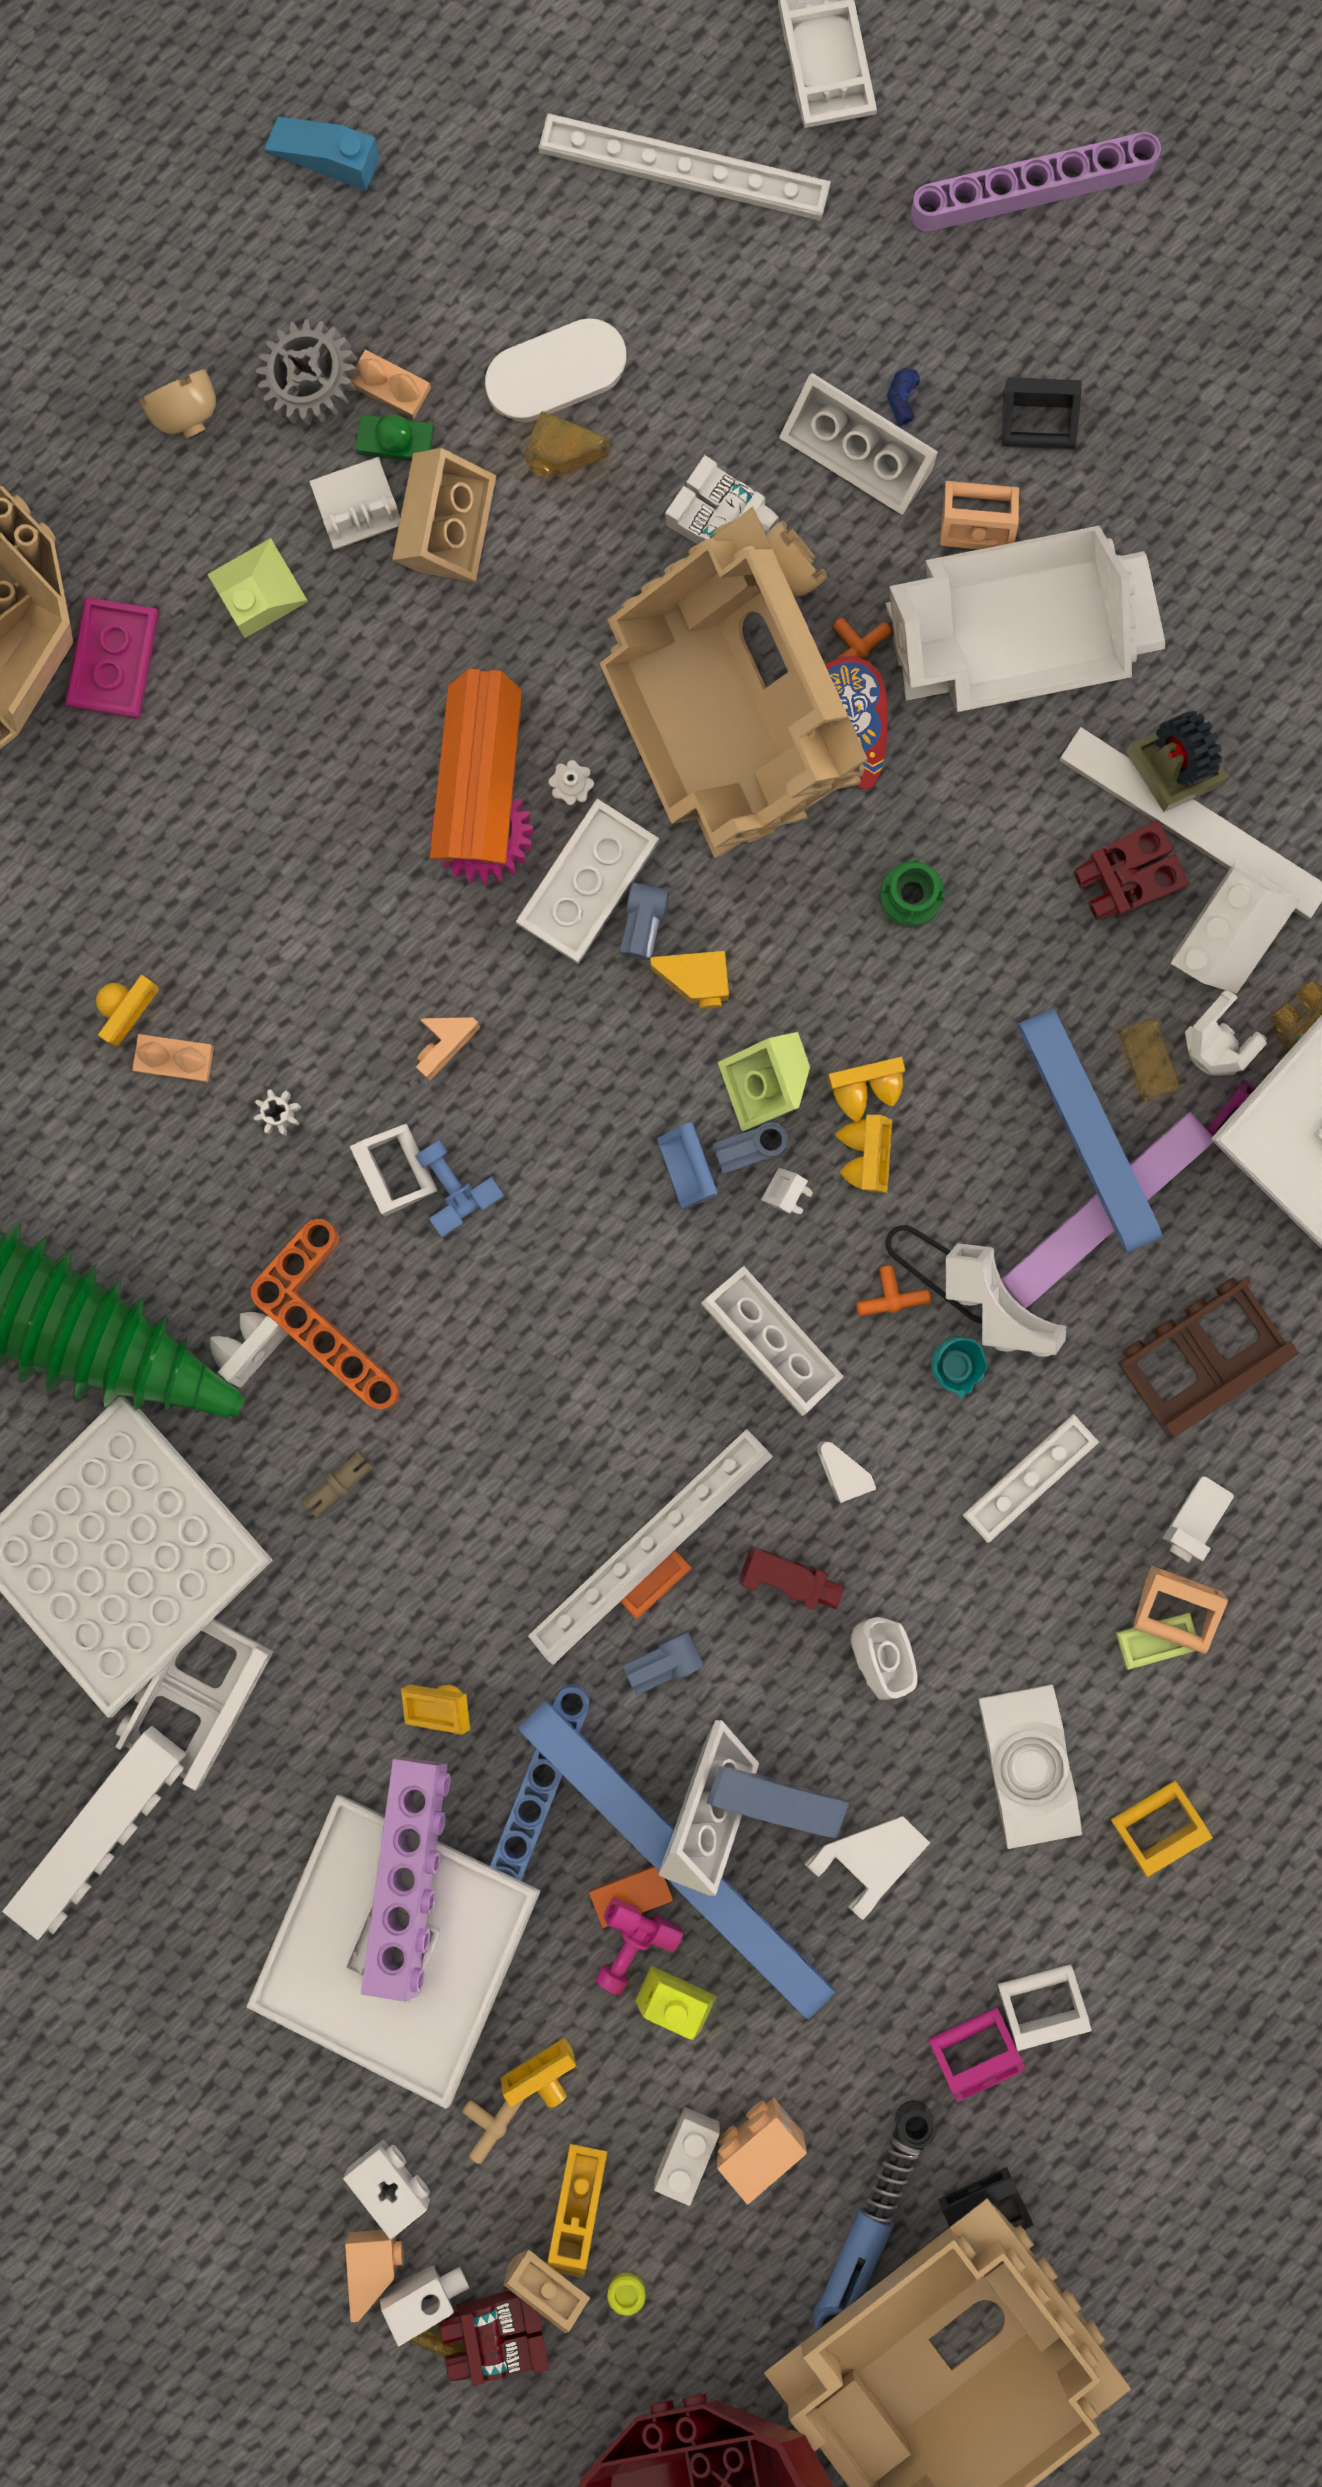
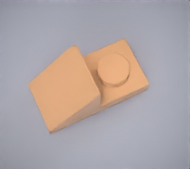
M473 1017L420 1019L423 1025L440 1040L437 1045L431 1042L417 1057L420 1063L416 1068L429 1081L481 1028Z

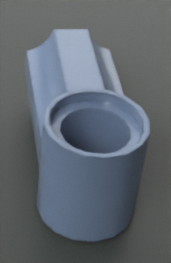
M632 882L626 909L628 918L626 928L624 929L620 954L635 959L650 960V957L653 955L659 923L663 922L669 890Z
M771 1122L765 1123L759 1128L713 1143L724 1175L755 1163L781 1156L787 1149L788 1139L784 1128L779 1124ZM775 1131L780 1134L782 1143L779 1148L769 1151L761 1146L760 1140L765 1132Z
M689 1631L660 1643L657 1649L623 1664L627 1678L636 1695L672 1678L677 1680L704 1666Z

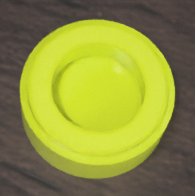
M621 2273L615 2276L608 2286L607 2298L610 2307L620 2315L628 2316L637 2313L643 2307L646 2298V2289L643 2281L632 2273Z

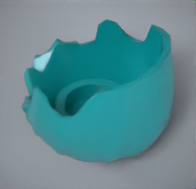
M952 1336L944 1339L934 1350L931 1369L937 1383L944 1390L957 1394L961 1399L966 1393L970 1394L972 1392L973 1384L979 1383L984 1379L987 1362L983 1348L974 1339L964 1336Z

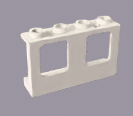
M214 1619L201 1631L233 1647L237 1652L236 1659L222 1685L218 1688H213L179 1670L175 1664L178 1653L152 1678L150 1683L148 1682L136 1694L134 1701L139 1703L132 1716L127 1714L116 1731V1735L120 1736L116 1748L119 1750L124 1747L131 1749L141 1736L139 1731L140 1725L157 1696H164L197 1714L201 1719V1723L185 1752L187 1755L180 1762V1765L185 1769L179 1775L184 1778L182 1784L195 1791L205 1781L274 1652Z

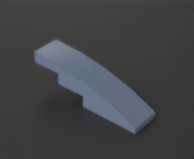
M723 1766L718 1768L706 1802L712 1806L755 1819L836 1839L849 1802L838 1797L816 1793L805 1787L779 1782L769 1776Z

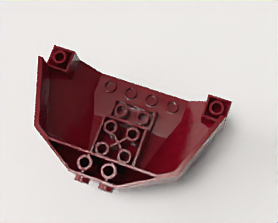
M706 2393L683 2398L684 2406L674 2407L673 2400L651 2404V2413L636 2417L580 2479L579 2487H833L804 2434L718 2400L707 2401Z

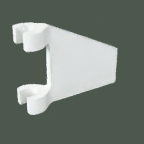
M901 1816L823 1845L804 1865L819 1877L828 1868L833 1859L837 1858L866 1887L848 1906L849 1909L863 1920L872 1911L884 1893L925 1850L930 1842Z

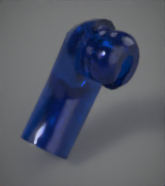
M903 368L896 372L887 392V400L899 426L915 419L907 399L911 390H914L920 383V376L914 369Z

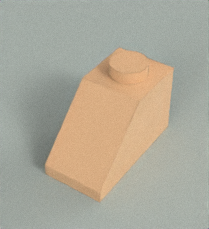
M383 2230L350 2232L346 2240L345 2250L351 2322L360 2321L394 2280L398 2266L403 2265V2242L396 2241V2236L390 2240Z

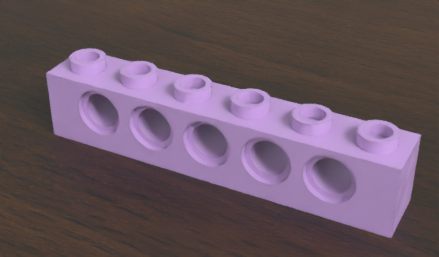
M406 1757L396 1758L392 1761L362 1981V1995L406 2002L417 1997V1992L419 1993L422 1990L425 1978L424 1969H421L422 1953L427 1951L430 1940V1931L426 1929L427 1915L432 1912L435 1903V1891L431 1890L433 1874L437 1873L440 1865V1852L436 1851L438 1835H442L446 1819L445 1813L441 1812L443 1796H447L451 1783L450 1774L447 1773V1763ZM417 1790L422 1792L425 1797V1806L421 1811L414 1807L412 1801L413 1795ZM411 1829L415 1830L420 1837V1844L416 1850L411 1848L407 1841V1836ZM405 1868L411 1870L414 1874L415 1883L412 1888L405 1886L402 1881V1873ZM400 1907L404 1908L409 1914L410 1920L407 1927L401 1926L397 1920V1912ZM394 1947L399 1948L404 1954V1963L401 1967L392 1960L391 1954Z

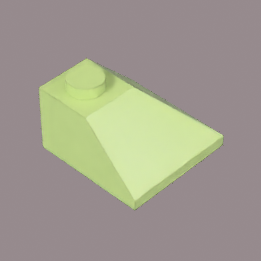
M271 538L207 574L244 638L308 602Z
M798 1032L768 1038L718 1062L742 1132L799 1108L810 1065Z

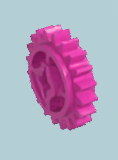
M519 798L512 801L510 821L512 832L508 841L506 865L483 864L480 860L454 859V862L440 861L442 868L446 869L453 865L452 874L454 878H458L463 872H466L468 884L474 881L476 875H480L483 885H487L490 874H493L499 882H502L501 871L503 869L514 875L516 871L513 861L525 864L526 857L522 850H532V842L526 837L534 835L533 826L527 824L531 820L529 811H521L523 808L522 800Z

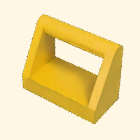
M1176 1781L1110 1819L1138 1867L1147 1877L1213 1838ZM1177 1798L1191 1823L1141 1853L1126 1828Z

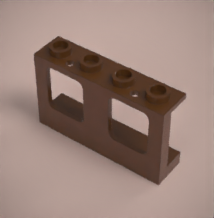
M1234 1277L1230 1278L1215 1288L1218 1295L1207 1303L1203 1298L1197 1300L1184 1309L1187 1314L1186 1317L1177 1323L1169 1319L1153 1330L1156 1337L1146 1344H1143L1140 1339L1122 1351L1125 1358L1117 1362L1167 1437H1177L1299 1354L1291 1341L1285 1342L1247 1286L1251 1283L1248 1278L1238 1282ZM1232 1297L1238 1302L1258 1331L1259 1338L1255 1343L1231 1359H1224L1200 1326L1199 1319L1223 1301ZM1172 1339L1196 1372L1197 1380L1170 1400L1163 1401L1138 1367L1137 1361L1165 1340Z

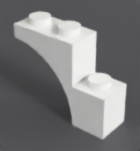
M957 1243L946 1256V1299L957 1300L960 1304L968 1306L982 1304V1345L993 1346L995 1349L1004 1352L1013 1350L1030 1351L1033 1355L1042 1357L1057 1354L1066 1340V1326L1051 1323L1035 1316L1012 1297L997 1271L994 1248Z

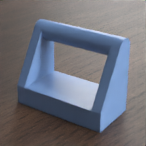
M693 1122L679 1126L657 1138L681 1209L683 1210L717 1198L718 1193Z

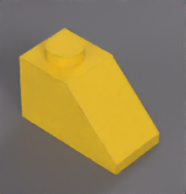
M725 951L650 957L651 971L691 1004L699 1003L700 1009H713L721 1007V1001H728L729 990Z

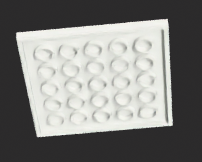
M120 1395L0 1513V1592L107 1718L113 1717L273 1561L140 1409L134 1410V1402L129 1396Z

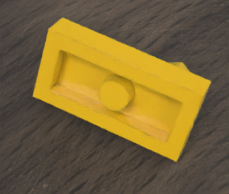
M902 1057L830 1073L827 1076L829 1090L834 1092L837 1103L843 1112L855 1122H860L867 1103L866 1083L870 1082L873 1092L881 1101L889 1106H894L902 1092V1074L905 1072Z
M866 1115V1119H862L860 1122L854 1121L849 1123L835 1134L848 1147L864 1152V1156L847 1163L840 1170V1174L846 1181L857 1188L872 1193L888 1194L892 1119L882 1115Z

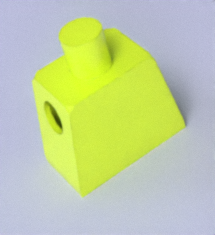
M651 1965L635 2002L645 2019L685 2038L694 2040L703 2028L716 1995Z

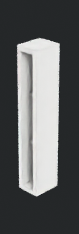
M153 1726L148 1728L2 1912L37 1940L47 1931L54 1934L68 1917L63 1912L71 1901L77 1905L91 1888L86 1881L94 1871L101 1875L114 1859V1856L109 1852L116 1843L119 1842L124 1846L138 1827L133 1824L135 1819L141 1812L147 1816L160 1801L161 1797L156 1793L164 1783L171 1786L185 1768L180 1765V1762L187 1753Z

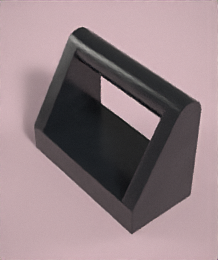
M1008 377L1003 390L1001 446L1075 449L1082 380ZM1013 406L1068 408V434L1012 432Z
M1007 2167L938 2199L949 2227L984 2200L988 2199L993 2204L1010 2195L1020 2214L1008 2219V2221L1015 2228L1020 2225L1024 2230L1034 2226Z

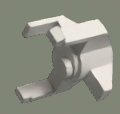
M1228 990L1221 993L1220 997L1193 1027L1190 1026L1185 1031L1191 1061L1208 1075H1235L1237 1071L1244 1070L1267 1044V1038L1256 1031L1239 1048V1042L1233 1036L1235 1032L1225 1023L1218 1025L1216 1021L1237 999V996Z

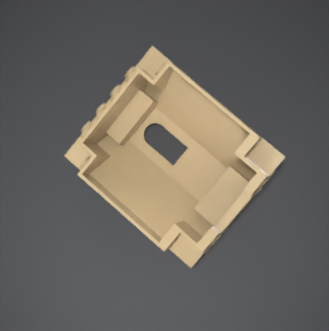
M753 506L733 522L725 523L713 531L714 537L693 546L688 551L689 556L687 558L678 560L664 569V576L643 585L638 596L626 600L622 604V608L607 619L618 644L610 649L611 655L599 663L671 824L697 818L714 858L726 854L742 842L747 841V843H751L767 836L781 825L796 823L807 818L804 810L839 788L859 785L861 782L859 777L863 775L865 769L863 764L867 762V756ZM751 612H757L765 619L788 670V673L768 687L763 682L742 633L744 619Z
M988 2199L984 2200L764 2372L787 2403L790 2422L799 2433L806 2436L814 2452L818 2448L822 2450L849 2487H1034L1099 2436L1100 2431L1095 2419L1131 2390L1102 2346L1106 2339L1092 2320L1086 2322L1079 2311L1082 2308L1070 2290L1067 2288L1062 2292L1053 2281L1058 2276L1045 2257L1037 2260L1030 2250L1034 2244L1020 2225L1015 2228ZM989 2300L996 2303L1004 2314V2323L1001 2330L951 2369L929 2339L976 2302Z

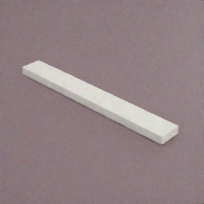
M547 113L539 144V153L819 221L822 220L831 182Z
M1080 727L1059 759L1060 762L1154 822L1159 820L1164 829L1228 870L1237 860L1300 898V902L1294 909V912L1306 920L1313 916L1322 902V881L1194 799L1163 812L1131 759L1082 727Z
M747 1429L528 1635L552 1665L773 1457Z

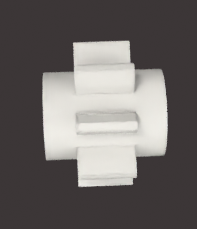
M270 1089L268 1090V1099L264 1102L260 1100L255 1101L261 1107V1114L253 1118L256 1122H267L264 1128L265 1133H272L275 1127L279 1129L283 1136H286V1127L290 1123L299 1125V1122L293 1117L294 1111H298L301 1106L298 1103L290 1105L287 1103L290 1099L289 1092H283L281 1098H279ZM276 1104L286 1109V1111L280 1114L281 1120L279 1121L269 1117V1114L274 1112L273 1106Z

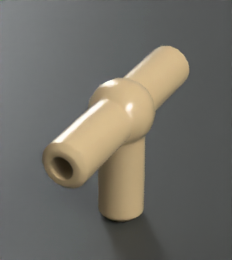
M472 2100L467 2102L462 2113L485 2129V2132L469 2154L473 2162L482 2164L496 2141L505 2135L507 2125L523 2103V2100L513 2107H510L508 2102L505 2101L495 2117Z

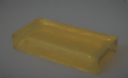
M1155 1018L1118 1031L1142 1101L1180 1088Z

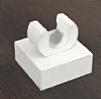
M778 1168L761 1200L787 1213L802 1214L803 1209L798 1207L796 1202L801 1194L811 1197L813 1192L805 1186L808 1180L796 1173Z

